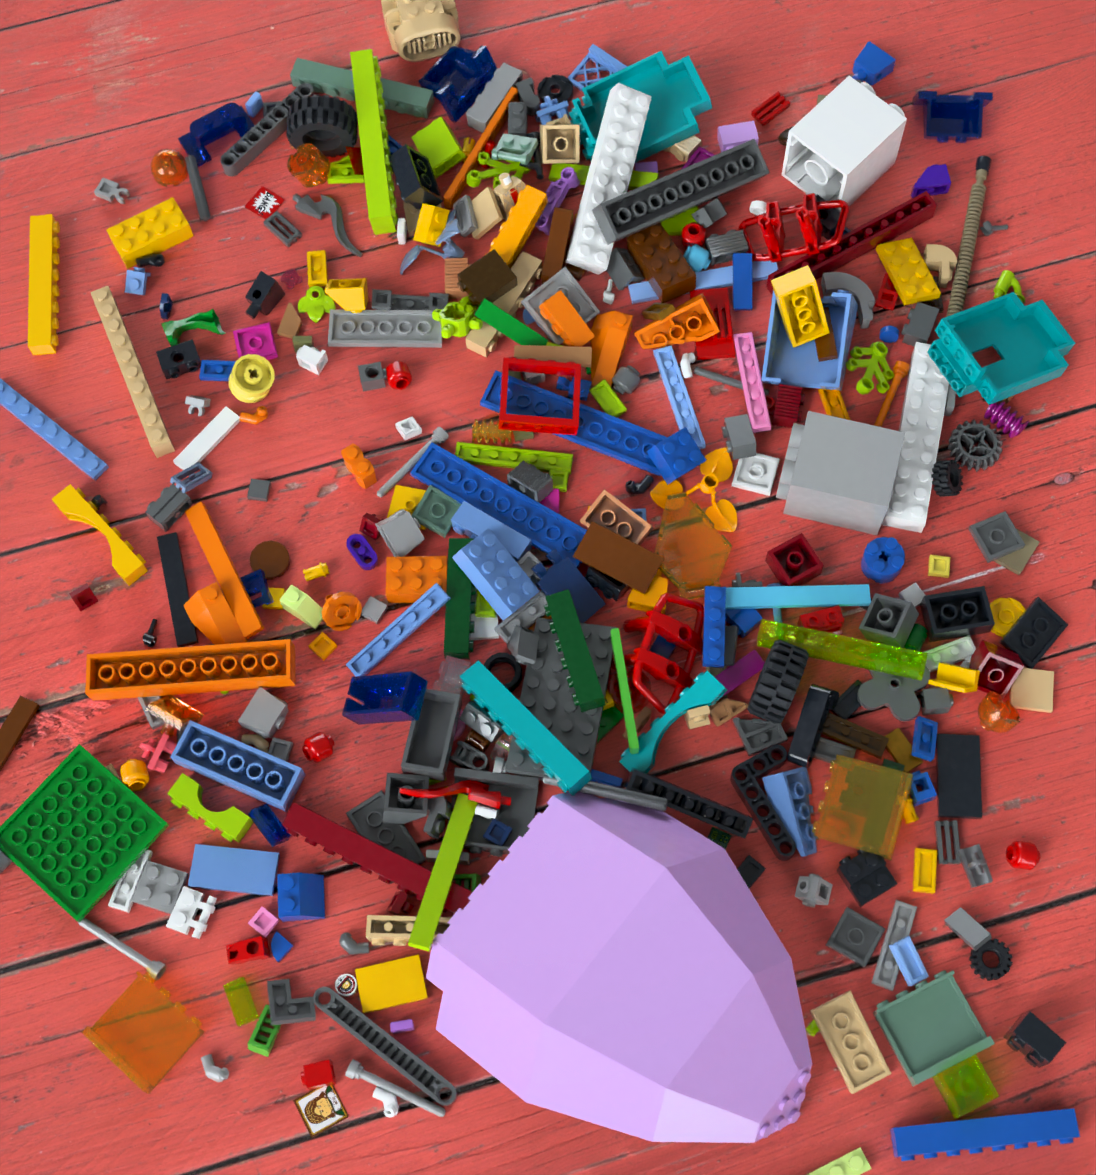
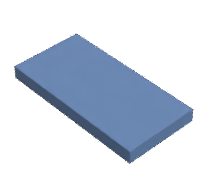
M195 844L188 887L273 896L280 853Z

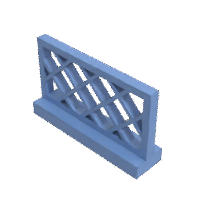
M592 44L589 48V53L567 79L570 80L573 86L582 91L584 85L588 86L603 79L600 78L599 71L607 70L611 75L627 66ZM589 60L596 63L595 68L586 69V64ZM597 72L598 79L587 80V73ZM580 74L585 75V81L577 82L574 78Z

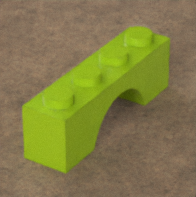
M182 773L167 793L172 798L170 802L180 809L182 806L189 810L187 813L196 820L199 817L205 820L204 825L215 831L217 828L223 832L221 836L226 840L232 842L234 839L239 843L254 821L234 806L222 812L207 810L202 803L204 789L199 783Z

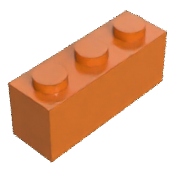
M561 290L539 306L541 315L552 324V330L564 340V346L582 347L595 337Z

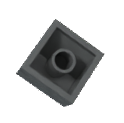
M387 773L383 822L405 824L427 816L428 798L409 796L399 793L400 788L429 789V776Z

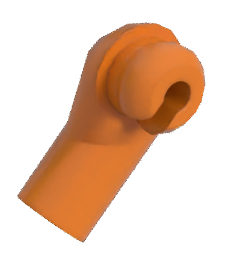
M259 406L254 414L241 412L240 421L256 425L267 419L268 409L265 406Z

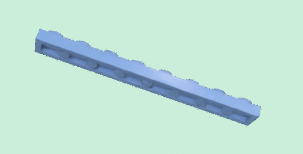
M0 379V404L94 481L109 468L93 452Z

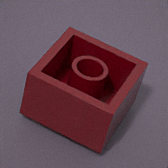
M802 533L769 550L765 559L783 586H801L821 575L824 567Z

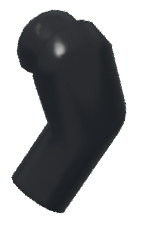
M150 254L136 259V264L140 268L147 265L160 267L164 264L165 258L162 254Z
M646 475L640 483L630 480L625 484L626 491L631 495L643 494L654 482V479L650 475Z

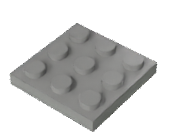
M566 267L521 301L522 305L551 342L558 345L564 340L552 330V324L541 315V309L539 308L542 303L561 290L585 323L600 313L599 309Z

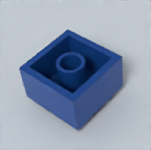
M686 427L657 443L647 451L667 485L707 461Z

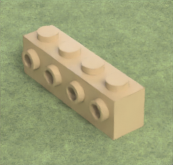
M367 915L366 938L372 942V945H385V942H393L395 946H406L417 916ZM452 917L440 918L434 938L439 932L443 934L450 926L448 921Z

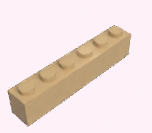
M522 251L511 268L517 277L518 285L492 302V304L515 318L517 309L523 306L521 301L525 299L528 293L530 294L533 291L534 283L537 279L541 278L542 260ZM483 321V327L480 330L471 329L465 338L466 346L468 349L487 357L490 352L495 350L499 337L502 338L504 334Z

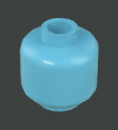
M696 244L692 247L688 246L683 255L694 272H700L702 268L706 270L711 262L708 259L709 251Z

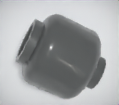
M627 365V367L621 366L612 378V382L615 385L614 389L622 395L624 393L632 394L641 381L640 373L630 365Z

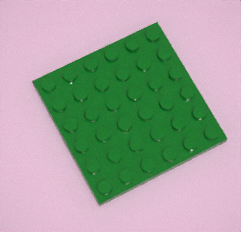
M79 744L1 825L0 850L77 922H80L165 831L169 824Z

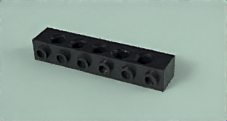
M632 767L624 786L628 790L668 799L667 807L744 839L753 821V818L749 815Z

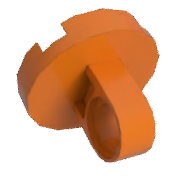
M342 591L327 595L322 609V619L334 631L349 629L352 627L351 624L355 619L359 620L362 605L357 597L350 592Z

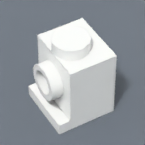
M304 345L298 349L296 354L299 366L317 375L320 374L328 362L326 351L323 349L320 352L315 347Z

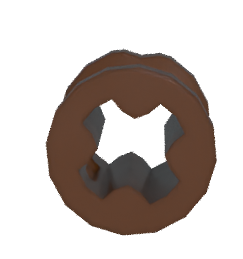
M473 729L464 741L483 753L491 744L489 740Z

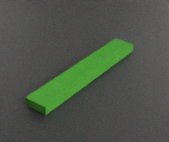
M619 628L611 629L610 637L630 753L638 754L639 744Z

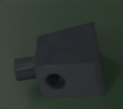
M262 271L258 274L245 297L250 303L245 314L252 319H255L259 312L269 315L285 295L278 282Z

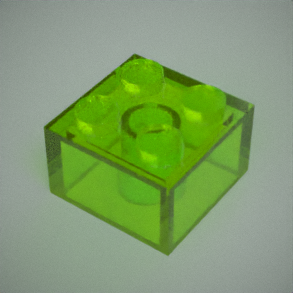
M976 1054L932 1077L954 1119L999 1097Z

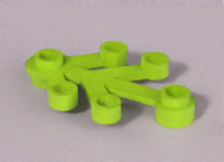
M481 152L478 155V162L494 168L482 172L471 170L467 174L466 182L471 187H478L482 179L516 171V174L512 176L521 180L523 174L529 173L532 169L520 167V162L505 160L512 163L507 165L489 158L488 153ZM499 178L494 180L493 189L501 184Z
M880 341L872 343L868 348L855 346L850 351V355L853 358H850L845 363L849 371H854L858 367H867L864 377L857 382L856 390L862 395L868 394L874 389V383L871 380L873 374H875L878 380L876 385L878 392L884 394L890 389L887 382L894 377V373L885 359L888 348ZM863 355H871V359L859 358ZM878 361L883 369V372H881Z

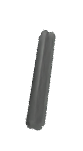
M188 155L185 158V163L200 220L207 221L211 216L195 156Z

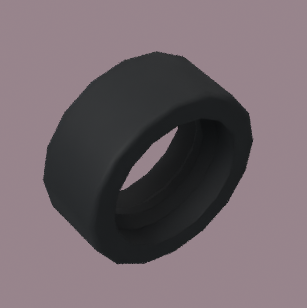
M494 654L486 660L484 666L491 672L495 664L501 662L510 664L515 671L514 677L509 683L503 685L510 692L514 691L522 680L520 663L511 654Z

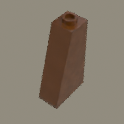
M554 208L541 274L542 284L566 265L565 259L573 233V210Z

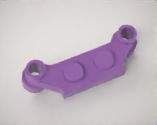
M572 167L564 168L560 174L561 179L551 182L546 191L549 202L535 225L546 235L550 233L554 208L560 207L570 188H576L580 184L577 173Z

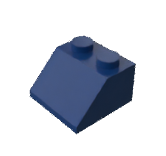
M299 872L277 874L278 917L282 922L325 919L324 875Z

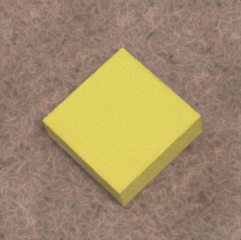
M930 555L928 576L948 578L950 574V557Z

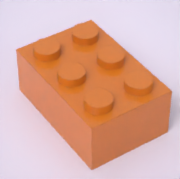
M447 556L387 557L386 598L388 603H414L435 583H438L446 592Z

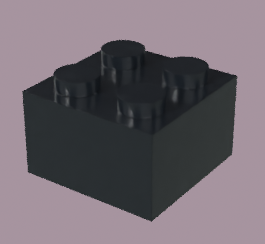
M1030 1011L1020 1016L1004 1035V1038L1007 1040L1006 1043L1014 1051L1019 1050L1025 1055L1024 1059L1031 1066H1037L1038 1068L1051 1063L1067 1043Z

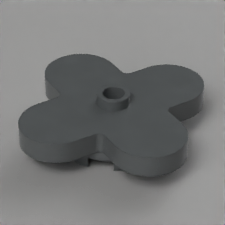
M885 650L874 652L868 660V670L873 679L864 682L860 686L857 693L858 702L868 710H875L883 706L889 707L893 716L900 721L907 722L913 720L920 710V703L914 692L923 689L928 684L930 679L929 669L923 663L916 661L900 666L892 653Z

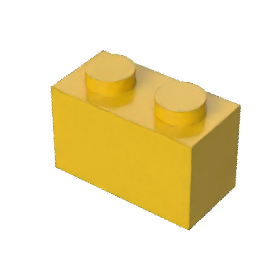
M422 203L413 240L441 247V243L436 245L435 242L446 227L450 210Z

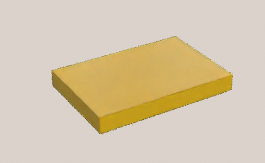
M419 954L355 969L364 1014L428 999Z

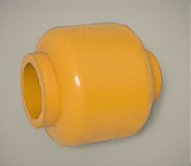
M129 759L120 768L122 783L130 790L138 791L148 784L150 778L144 761Z

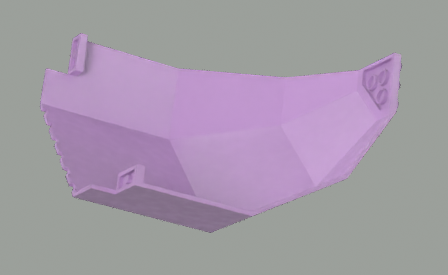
M579 791L574 796L569 792L553 795L547 802L549 806L542 814L539 812L529 823L527 833L523 837L519 836L510 846L508 856L503 861L499 860L488 873L489 879L484 885L479 884L468 897L470 902L463 910L461 908L458 909L448 921L450 926L443 934L439 932L433 940L426 978L443 991L436 1030L525 1102L652 1142L755 1143L776 1131H780L783 1127L795 1123L800 1116V1106L805 1098L806 1085L811 1077L812 1059L792 960L726 850L661 810L609 798L600 799L595 795Z

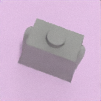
M404 509L375 524L394 557H404L425 539L419 530L421 526L415 517L412 518L410 512Z
M259 687L238 722L242 728L248 729L264 738L272 739L277 729H281L285 723V717L289 712L288 704L262 687Z

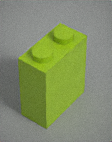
M442 117L435 119L431 124L419 130L411 137L418 151L429 159L436 178L466 158L451 128Z

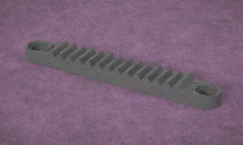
M321 987L315 991L313 1000L320 1010L439 1104L449 1106L455 1102L457 1098L456 1088L434 1069L331 988ZM328 992L331 995V1000L328 1004L323 1005L319 1002V997L322 993ZM448 1087L452 1091V1096L449 1100L445 1101L440 1098L439 1092L442 1088Z

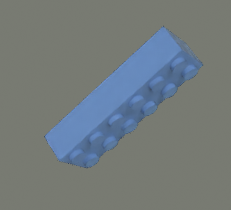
M191 720L170 757L179 766L285 812L288 811L305 777L302 768Z

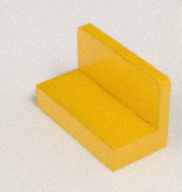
M939 662L937 678L930 679L928 684L962 693L975 692L978 687L980 671Z

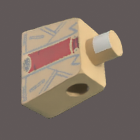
M506 172L499 176L501 184L495 187L493 192L503 219L507 221L511 207L516 205L518 195L521 190L525 189L526 185L522 180L515 176L510 177L509 173Z

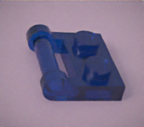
M262 569L240 578L249 597L260 592L262 594L261 597L252 600L254 608L263 604L273 603V597L269 591L265 573Z

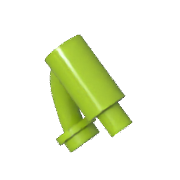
M1009 270L1002 271L994 288L995 295L993 298L996 299L1006 295L1010 286H1012L1015 294L1024 303L1026 298L1022 295L1020 283L1015 278L1014 273Z

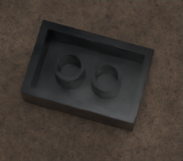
M407 144L389 156L391 169L395 173V181L400 188V196L404 202L410 203L417 210H421L422 203L438 206L443 202L427 157Z
M984 586L927 595L923 597L920 603L925 627L928 630L929 642L989 633L995 625Z

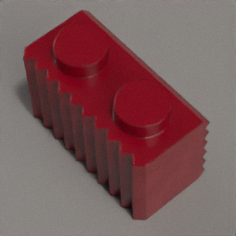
M779 383L772 422L773 426L792 428L793 423L801 422L802 411H799V406L804 404L805 394H802L803 387Z

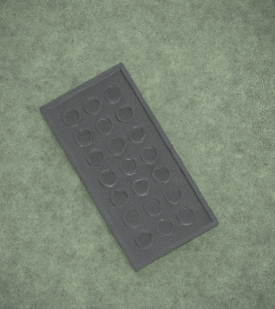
M537 618L534 632L539 636L535 664L527 663L520 702L591 774L604 706L582 713L580 706L575 707L572 694H575L574 687L569 688L566 679L569 672L568 669H563L560 659L564 656L562 651L558 652L555 640L558 637L556 633L552 634L549 625L552 619ZM580 623L605 699L613 659L610 632L611 629L617 627ZM512 735L505 768L506 772L543 777L545 773L543 771L544 766L540 762L536 764L530 758V752L526 748L522 750L515 742L516 738Z

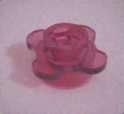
M289 269L284 272L280 280L286 284L288 289H293L295 285L302 283L303 278L298 275L295 269Z

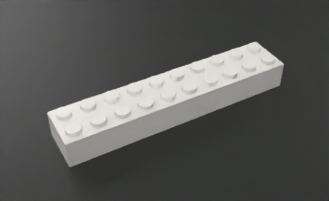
M617 83L609 92L565 262L598 275L607 270L614 243L607 245L592 210L603 202L627 193L652 96Z
M916 342L911 356L898 430L905 432L889 508L882 525L922 533L927 519L933 481L931 474H934L932 468H934L933 465L937 459L949 382L941 374L939 368L927 353L931 344Z

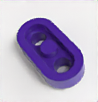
M361 534L351 535L346 542L350 554L362 569H374L378 564L376 552ZM356 544L361 545L359 548H354ZM371 559V562L365 563V560Z

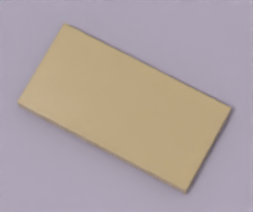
M847 991L810 1010L851 1094L891 1074L851 991Z

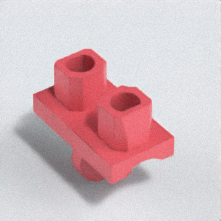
M164 733L156 749L153 747L156 740L150 738L148 744L141 743L139 748L144 750L141 756L143 759L147 760L149 754H153L147 765L149 772L154 770L164 773L169 762L159 758L162 751L172 755L177 745L172 740H169V736Z

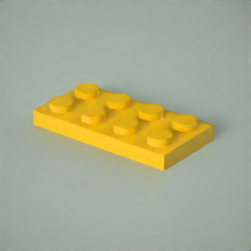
M912 238L877 245L876 252L904 306L940 298L941 292Z

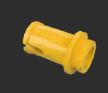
M469 137L464 139L462 148L466 155V158L462 160L464 162L475 145V140L472 138L470 144H468Z
M319 562L320 565L303 569L306 581L308 582L321 576L327 577V574H330L327 563Z
M910 796L897 800L899 803L897 807L900 806L906 824L919 820L912 804L913 799H910Z

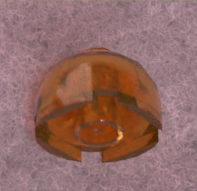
M163 149L152 158L151 172L158 184L166 187L171 184L176 186L182 183L188 176L185 158L181 153L173 149Z
M990 691L979 703L977 711L980 725L987 731L1005 733L1020 723L1018 721L1020 715L1008 700L1004 703L999 699L1002 695L994 691Z

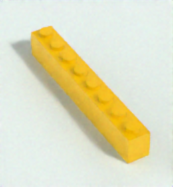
M52 214L30 216L28 348L33 355L56 353V346L59 345V339L56 334V329H59V322L56 318V313H59L57 302L59 288L57 280L60 277L57 264L60 263L57 248H60V242L57 233L60 232V225Z

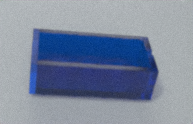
M412 671L352 677L348 695L364 703V705L351 698H346L342 716L358 725L417 721L421 713L428 681Z

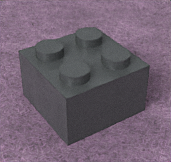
M875 593L859 626V630L867 640L903 649L919 613L912 602Z

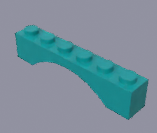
M708 671L705 673L701 672L694 679L695 684L690 689L688 687L685 688L679 695L681 698L676 703L672 702L665 709V715L661 719L659 717L651 723V729L646 734L643 732L639 735V753L631 754L630 749L627 748L622 753V759L619 762L629 772L634 767L648 773L655 766L659 743L669 727L686 714L687 710L705 705L713 706L728 690Z

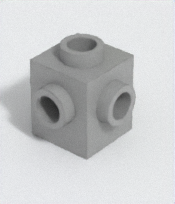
M809 874V877L799 876L795 897L802 900V904L808 907H815V904L828 905L833 884L816 874Z

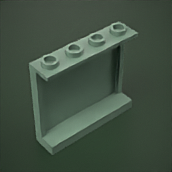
M946 970L934 975L935 980L930 983L924 980L916 984V990L910 993L907 990L895 995L896 1000L889 1003L887 999L877 1004V1010L873 1012L913 1087L995 1044L991 1036H986L952 976L955 974L954 970L949 973Z

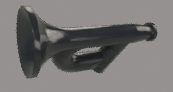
M531 132L525 137L538 140V146L533 154L534 163L529 162L528 165L520 163L519 166L535 170L537 179L541 180L544 178L539 150L540 132Z

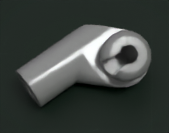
M212 1054L201 1057L205 1074L209 1079L223 1082V1080L229 1078V1070L225 1067L221 1069L215 1066Z

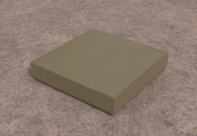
M1016 529L1025 543L1024 548L996 559L994 562L1020 575L1040 542Z

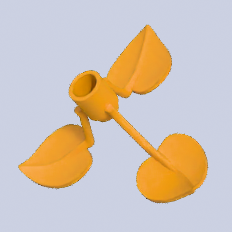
M726 447L716 449L705 456L707 461L700 465V471L705 476L700 483H697L696 486L685 493H682L683 487L677 480L668 485L665 480H662L650 491L652 500L659 507L668 511H675L683 507V497L700 488L706 494L711 493V503L713 506L708 507L705 511L706 523L717 531L734 532L736 530L737 513L732 503L726 499L719 500L717 504L715 502V488L719 482L727 480L733 471L732 462Z

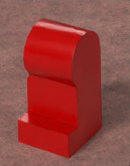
M263 936L238 941L226 946L228 964L230 965L271 958L268 939Z

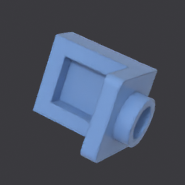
M134 267V270H127L125 293L145 295L147 276L150 277L151 273L145 272V268Z

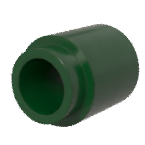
M917 623L914 624L902 649L903 652L909 655L919 654L927 638L928 630L924 626Z

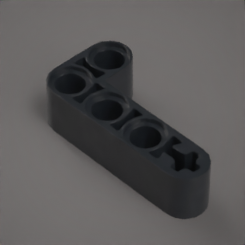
M816 684L810 686L788 752V762L805 768L811 766L829 709L833 710L836 707L839 692Z

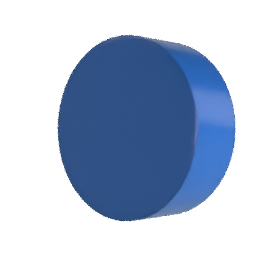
M884 326L880 329L879 338L886 343L896 342L899 339V330L894 326Z

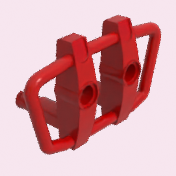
M815 193L803 195V204L780 208L778 201L769 202L766 206V213L745 219L739 225L738 230H743L748 246L747 253H752V261H771L773 263L782 261L786 257L806 253L808 255L818 254L821 250L840 243L849 212V205L844 200L817 202ZM842 208L834 238L821 243L823 227L819 209ZM796 213L805 239V246L784 250L786 234L782 216ZM759 224L768 248L767 254L754 253L746 231L748 226Z
M669 593L661 595L654 609L646 612V617L624 621L625 624H623V629L627 633L636 631L640 633L646 632L641 648H634V654L624 655L625 668L628 670L634 669V686L664 715L666 713L665 709L672 702L676 703L679 700L680 693L687 687L690 689L693 681L690 673L696 655L702 654L703 639L701 638L704 623L703 605L698 601ZM671 602L696 609L697 617L694 631L688 624L662 614L661 611L665 604ZM654 632L661 635L669 643H673L689 652L683 669L676 662L649 651ZM612 661L611 666L613 669H616L615 661ZM642 669L651 674L656 680L675 688L667 706H664L642 683Z

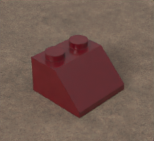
M982 640L971 657L969 668L980 671L978 690L1003 699L1024 668V664L1017 653Z

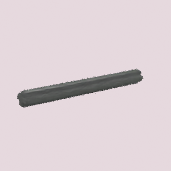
M544 773L543 783L558 786L557 782L559 781L554 776L550 778ZM589 781L579 790V792L665 811L668 805V799L593 781Z

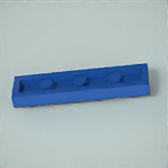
M705 586L702 667H724L726 587Z

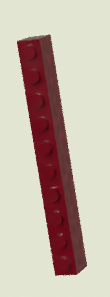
M925 191L842 236L839 244L821 250L818 254H807L769 274L766 288L773 296L771 280L807 265L815 280L823 276V273L832 272L875 249L878 244L886 243L933 218L937 204L928 192Z
M293 802L282 826L288 828L287 833L298 837L300 834L306 837L305 842L315 847L317 844L324 846V852L333 856L337 853L343 856L342 861L353 865L355 862L361 865L360 870L370 875L372 872L379 874V880L390 884L392 881L398 884L397 889L407 894L409 891L417 894L415 898L420 901L423 900L432 873L431 870ZM452 882L443 912L446 913L449 910L456 913L459 908L463 910L470 902L468 897L472 894V891Z

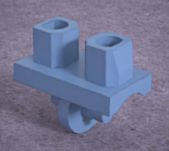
M545 96L544 103L539 104L542 110L537 111V116H535L536 121H540L541 125H546L547 122L552 121L551 117L555 115L559 119L564 114H567L569 118L567 110L569 104L567 101L558 103L557 98L551 100L549 96Z

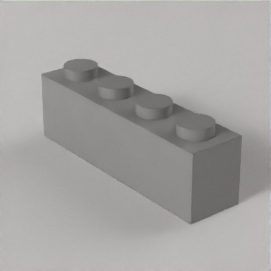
M503 63L500 68L496 69L494 77L491 81L487 82L485 90L477 96L475 104L467 110L466 117L469 127L482 133L484 132L510 88H515V83L523 81L521 70L506 63Z

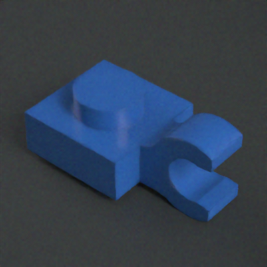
M559 376L556 389L568 391V397L573 398L574 377L571 382L567 378ZM581 379L580 400L587 402L592 381Z

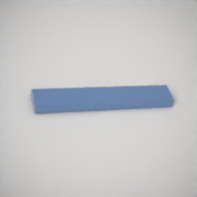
M435 583L355 655L346 666L358 680H361L451 598L438 583Z

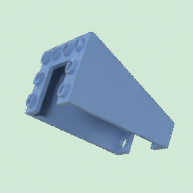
M773 290L762 382L765 384L779 385L781 383L806 388L842 391L846 371L845 363L848 361L858 304L852 294H849V291L837 290V293L832 292L831 296H823V299H821L822 306L829 307L838 359L819 362L815 339L793 348L786 334Z

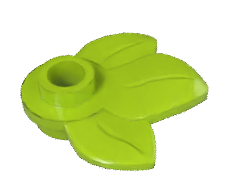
M319 286L310 287L307 290L306 296L298 302V312H307L314 323H318L324 312L330 313V310H336L333 299L325 295L324 290ZM318 292L319 296L314 298L312 294Z

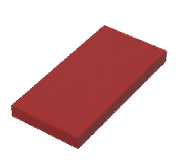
M728 288L692 290L689 293L690 299L703 293L708 304L717 305V303H721V305H724L727 302L729 304ZM722 310L724 333L725 335H728L725 311ZM714 311L715 320L719 327L718 312ZM713 336L703 341H695L697 360L735 357L734 337L728 340L713 341Z

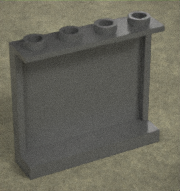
M455 767L454 783L467 780L477 781L489 785L488 791H501V796L511 797L510 806L500 805L499 814L495 818L513 830L504 846L494 845L483 838L494 818L487 819L475 814L463 849H469L470 853L481 854L482 851L490 852V855L498 857L503 856V854H509L508 849L519 836L523 837L529 830L528 825L535 817L539 778ZM458 794L452 795L451 804L453 808Z

